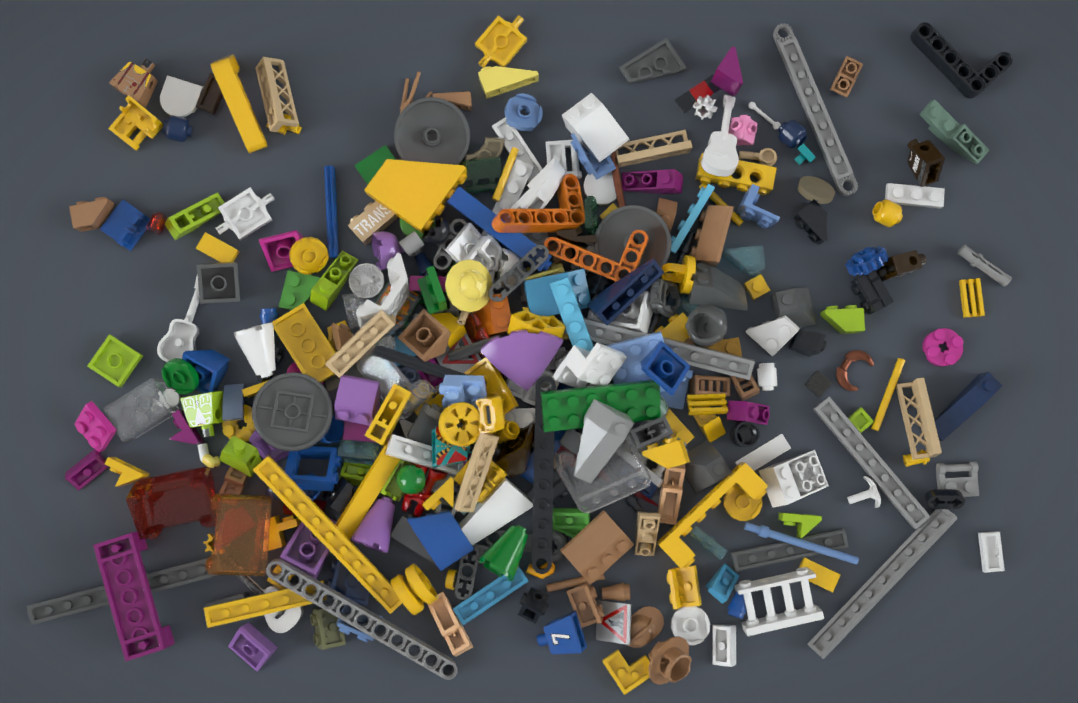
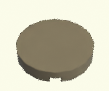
M804 176L798 183L797 189L799 193L807 200L813 201L815 199L818 200L817 203L828 204L834 198V188L820 178Z

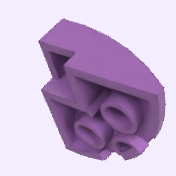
M527 330L512 331L508 336L493 338L480 351L506 377L528 391L549 365L561 346L563 339L543 331L536 334L528 333Z

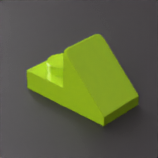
M778 512V520L784 521V525L796 526L797 522L796 537L803 538L822 521V516Z

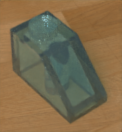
M763 245L724 249L722 252V257L743 273L749 272V275H757L766 268Z

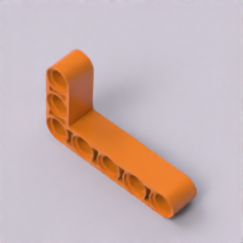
M566 174L556 190L560 209H502L492 220L493 229L499 233L557 232V230H577L586 220L578 178L573 174Z
M644 230L632 232L620 262L558 237L546 239L544 246L548 248L550 255L617 282L622 279L620 277L622 269H626L631 273L638 268L649 237ZM637 233L644 235L645 239L642 244H637L634 240ZM552 240L558 243L556 251H552L549 247ZM570 247L576 251L574 258H570L567 255V250ZM634 251L637 254L635 262H630L627 259L628 252ZM586 255H591L594 258L592 265L585 263ZM604 262H609L612 266L609 273L604 272L602 269Z

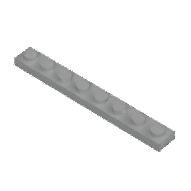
M830 397L825 398L813 408L913 529H917L930 518V515Z

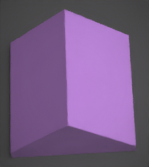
M249 622L238 629L228 645L232 651L257 672L278 648Z

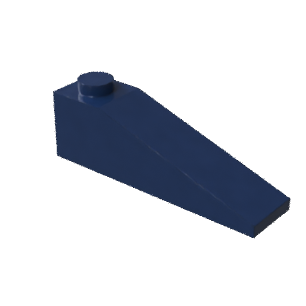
M652 258L600 292L587 306L601 322L608 326L664 272Z
M989 372L978 374L934 420L940 441H943L1003 386Z

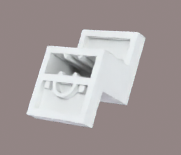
M596 343L591 351L574 345L552 377L555 381L575 388L585 387L587 383L597 386L608 385L627 359V356L623 352L600 343Z

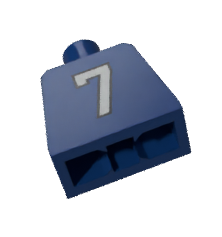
M576 611L550 621L544 626L545 633L537 635L538 645L540 647L548 645L551 654L582 653L587 647Z

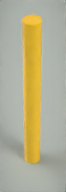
M897 359L871 427L872 430L879 431L904 366V359Z

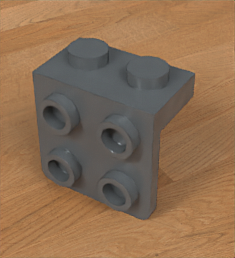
M425 402L407 434L408 438L432 446L431 431L439 427V418L444 409L436 404L431 406ZM459 421L457 427H461L462 430V425L464 424Z

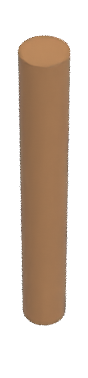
M604 573L595 581L605 579ZM581 576L547 584L546 586L547 591L552 592L578 586L588 581Z

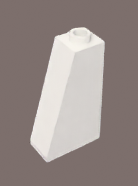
M505 477L484 502H479L474 512H469L459 525L470 543L474 545L531 509L533 501Z

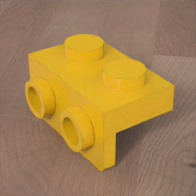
M696 565L687 568L684 566L682 569L680 567L669 569L667 583L671 589L669 599L670 603L673 604V609L702 605Z

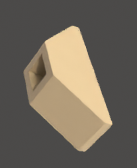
M637 511L635 555L654 556L660 522L659 513Z

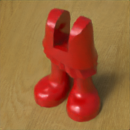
M413 463L415 467L423 469L424 475L429 467ZM430 468L423 491L419 494L404 493L401 510L407 512L412 501H417L418 504L413 516L419 518L425 510L422 504L434 494L431 490L435 483L439 480H444L448 473Z

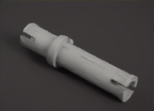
M966 244L958 250L957 254L970 262L972 267H977L1003 287L1007 286L1012 280L1011 276L983 258L981 253H976Z

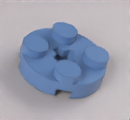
M520 93L515 97H511L505 106L507 124L521 131H533L543 116L541 105L539 106L536 103L537 100L528 94ZM524 109L528 115H522L520 111Z

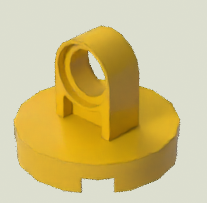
M685 255L682 264L667 263L663 265L662 270L664 273L662 274V279L679 283L680 293L690 294L694 281H691L692 276L696 271L695 257Z

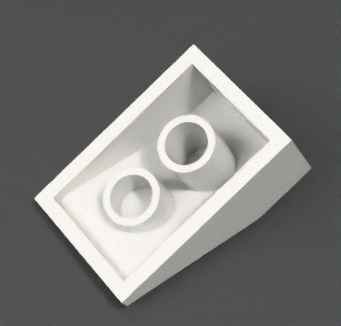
M590 93L562 114L566 128L571 133H575L580 143L598 162H601L629 140V137L593 93Z
M644 291L610 324L648 333L653 314L649 302L650 293ZM589 310L587 318L600 321L592 313V311Z

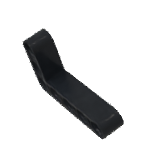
M927 22L919 24L910 36L912 43L969 99L975 98L984 91L1013 62L1011 54L1001 52L977 72L931 24Z

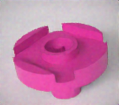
M942 328L927 334L922 348L927 356L926 359L931 364L943 367L953 365L960 359L963 353L964 342L962 337L958 336L953 330ZM945 343L947 350L941 352L939 344Z

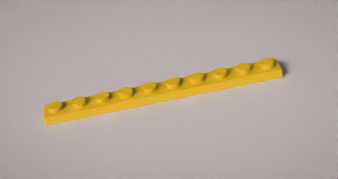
M269 455L253 469L266 485L390 614L402 604L391 583Z

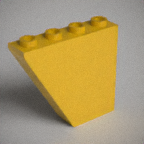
M387 159L364 191L369 197L423 234L425 230L428 231L434 223L432 220L435 216H439L445 209L444 204L454 194L457 186L465 182L468 176L466 175L467 169L463 165Z

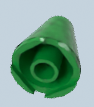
M518 524L516 527L511 526L480 557L479 563H484L483 566L499 577L506 576V580L512 582L528 538L527 530Z

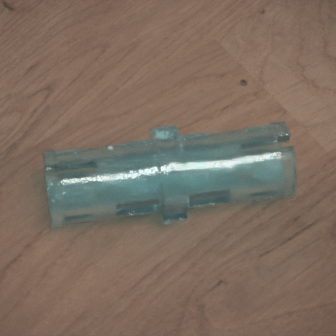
M695 526L689 535L702 544L703 549H708L719 560L726 555L727 549L723 548L714 540L715 538L712 535H707L698 526Z

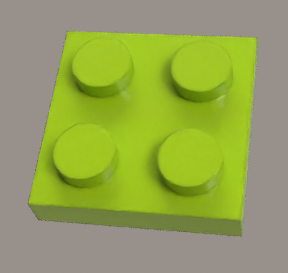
M109 334L87 367L122 388L143 355Z

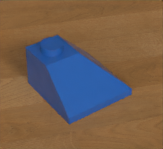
M215 350L185 351L182 359L190 363L198 373L199 384L196 390L202 393L215 392L227 372L230 359Z

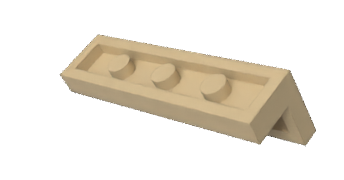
M262 57L255 68L269 129L271 132H278L282 125L297 127L299 122L284 60ZM272 65L279 66L280 72L278 73L274 70ZM276 79L283 84V89L276 84ZM280 95L287 100V105L280 100ZM284 111L291 116V120L284 119Z
M686 130L626 142L618 149L625 148L630 153L619 155L618 150H615L618 167L690 153L692 149L691 140L688 141ZM682 136L683 142L671 143L674 137ZM659 140L667 144L661 147H653L655 142ZM640 144H643L649 148L642 151H635L636 147Z
M380 309L326 361L325 365L340 378L395 325L396 317L393 314L389 316Z
M917 378L913 382L897 384L896 390L912 460L940 455L942 451L925 379ZM902 388H912L913 396L911 399L903 395ZM909 405L917 409L915 418L907 412ZM914 423L921 427L922 432L919 437L912 432L911 427ZM918 442L925 446L927 453L917 454L915 446Z
M480 433L455 502V510L474 512L499 437L491 433Z

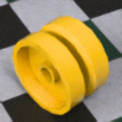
M415 563L405 569V576L398 574L390 580L395 593L414 616L424 610V603L430 605L438 599V595L431 582Z

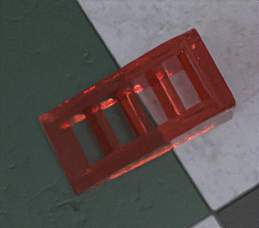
M160 212L153 213L146 230L161 235L167 217Z

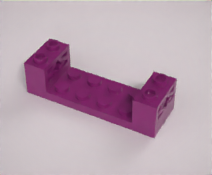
M132 532L93 545L125 662L166 649L175 644L170 625L161 627L140 554L141 551L148 549L144 532Z

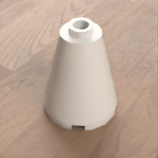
M273 322L234 332V336L255 374L261 375V378L273 375L272 371L276 370Z

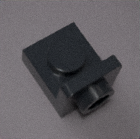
M588 272L586 277L589 293L598 295L615 283L611 279L592 272Z

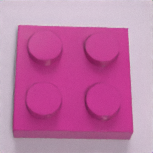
M93 401L85 404L74 424L77 431L83 434L90 446L95 448L98 453L106 449L117 431Z

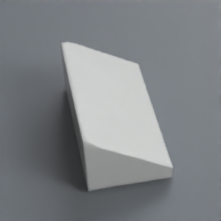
M713 624V665L728 667L736 665V625Z

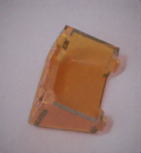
M214 494L210 507L216 514L213 554H211L210 558L206 559L205 569L208 570V574L264 576L268 557L271 497L268 495Z

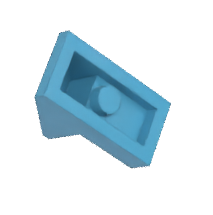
M724 563L706 584L707 591L723 604L728 600L739 575Z

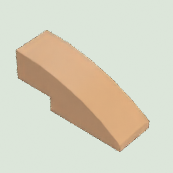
M685 464L669 469L666 468L663 471L662 480L664 482L661 485L658 506L660 523L674 525L677 523L686 470Z
M439 593L438 599L428 605L452 654L457 657L473 648V645L445 593Z

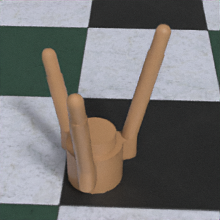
M420 71L417 72L409 99L407 100L409 79H405L402 103L399 108L401 110L400 113L410 103L414 102L412 100L420 78ZM430 91L425 98L431 97L433 93Z

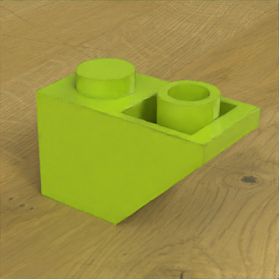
M857 305L845 306V309H838V306H828L826 310L820 312L821 317L840 334L861 333L865 331L864 308H857Z

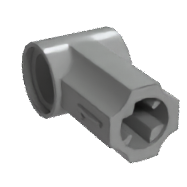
M415 231L399 242L408 256H416L422 253L424 243Z

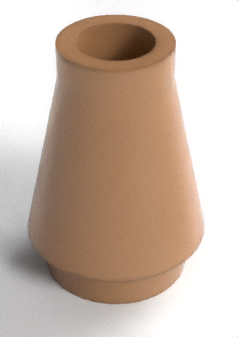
M623 582L609 587H602V598L622 602L631 600L630 585Z

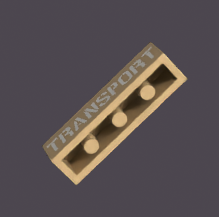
M377 201L369 203L364 208L365 211L360 215H355L348 225L365 246L372 241L373 232L384 231L398 218L397 215Z

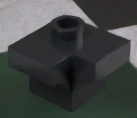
M341 477L338 483L334 484L333 491H326L323 498L332 509L342 514L353 497L352 489L354 486L349 480Z

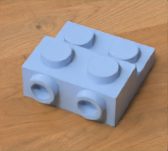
M445 375L443 383H440L439 386L440 395H444L442 400L443 409L457 402L469 403L479 409L476 405V400L487 396L484 376Z

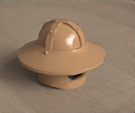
M676 636L671 637L665 642L658 641L650 651V654H648L651 660L648 667L649 678L655 684L661 685L668 682H678L690 672L692 659L689 656V644L685 638Z

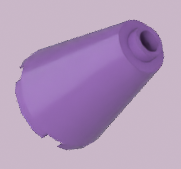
M383 496L381 499H376L350 540L359 545L361 542L367 548L388 553L395 505L392 504L393 500Z

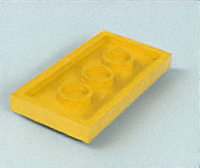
M304 303L273 321L275 332L302 374L309 375L320 383L335 375L325 363L336 352Z

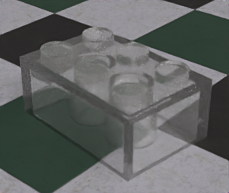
M162 378L149 379L103 408L111 424L117 429L116 432L122 442L133 441L172 417V413L180 410Z

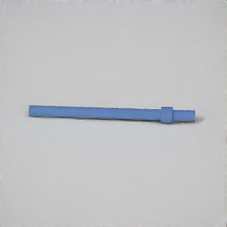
M745 522L744 530L757 533L760 537H770L857 565L859 562V557L770 530L769 527L764 525L758 526Z

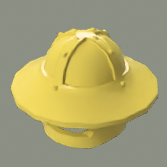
M471 259L459 261L452 266L447 274L445 283L446 293L452 305L466 312L478 311L484 307L490 299L488 296L489 288L493 285L487 268L480 262Z

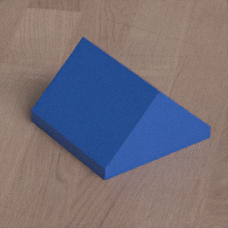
M660 341L641 361V370L671 396L675 393L691 367L663 341Z

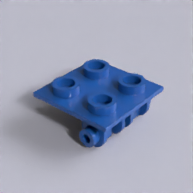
M122 199L100 230L131 251L153 220Z

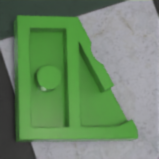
M288 270L279 308L293 310L299 305L305 304L311 297V289L321 277Z

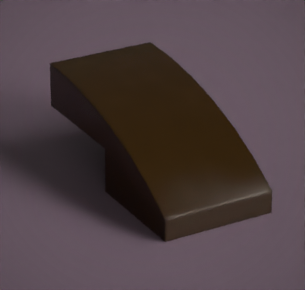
M576 229L557 230L558 238L579 246H594L597 243L596 235L577 236Z

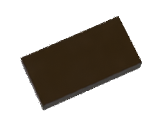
M212 73L209 74L196 108L215 115L223 94Z

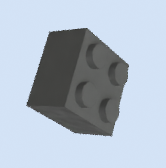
M237 262L197 264L200 304L240 302Z

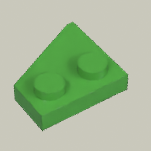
M553 508V530L563 532L571 538H574L591 522L589 509Z

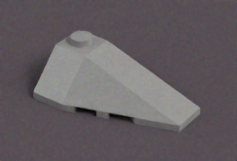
M596 399L593 400L584 416V427L580 437L581 442L573 473L575 477L588 483H592L625 440L634 424L627 414Z

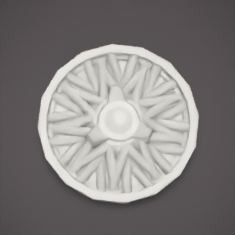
M369 263L356 266L349 276V287L352 292L358 297L365 299L378 295L383 289L385 282L381 270L374 264Z

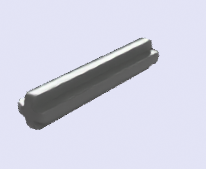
M497 336L448 352V357L450 361H455L480 353L481 348Z

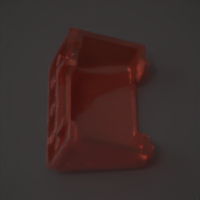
M200 467L142 479L132 486L126 497V502L140 540L147 538L155 539L160 535L163 528L199 521L200 525L209 528L218 524L220 520L213 476L209 467Z

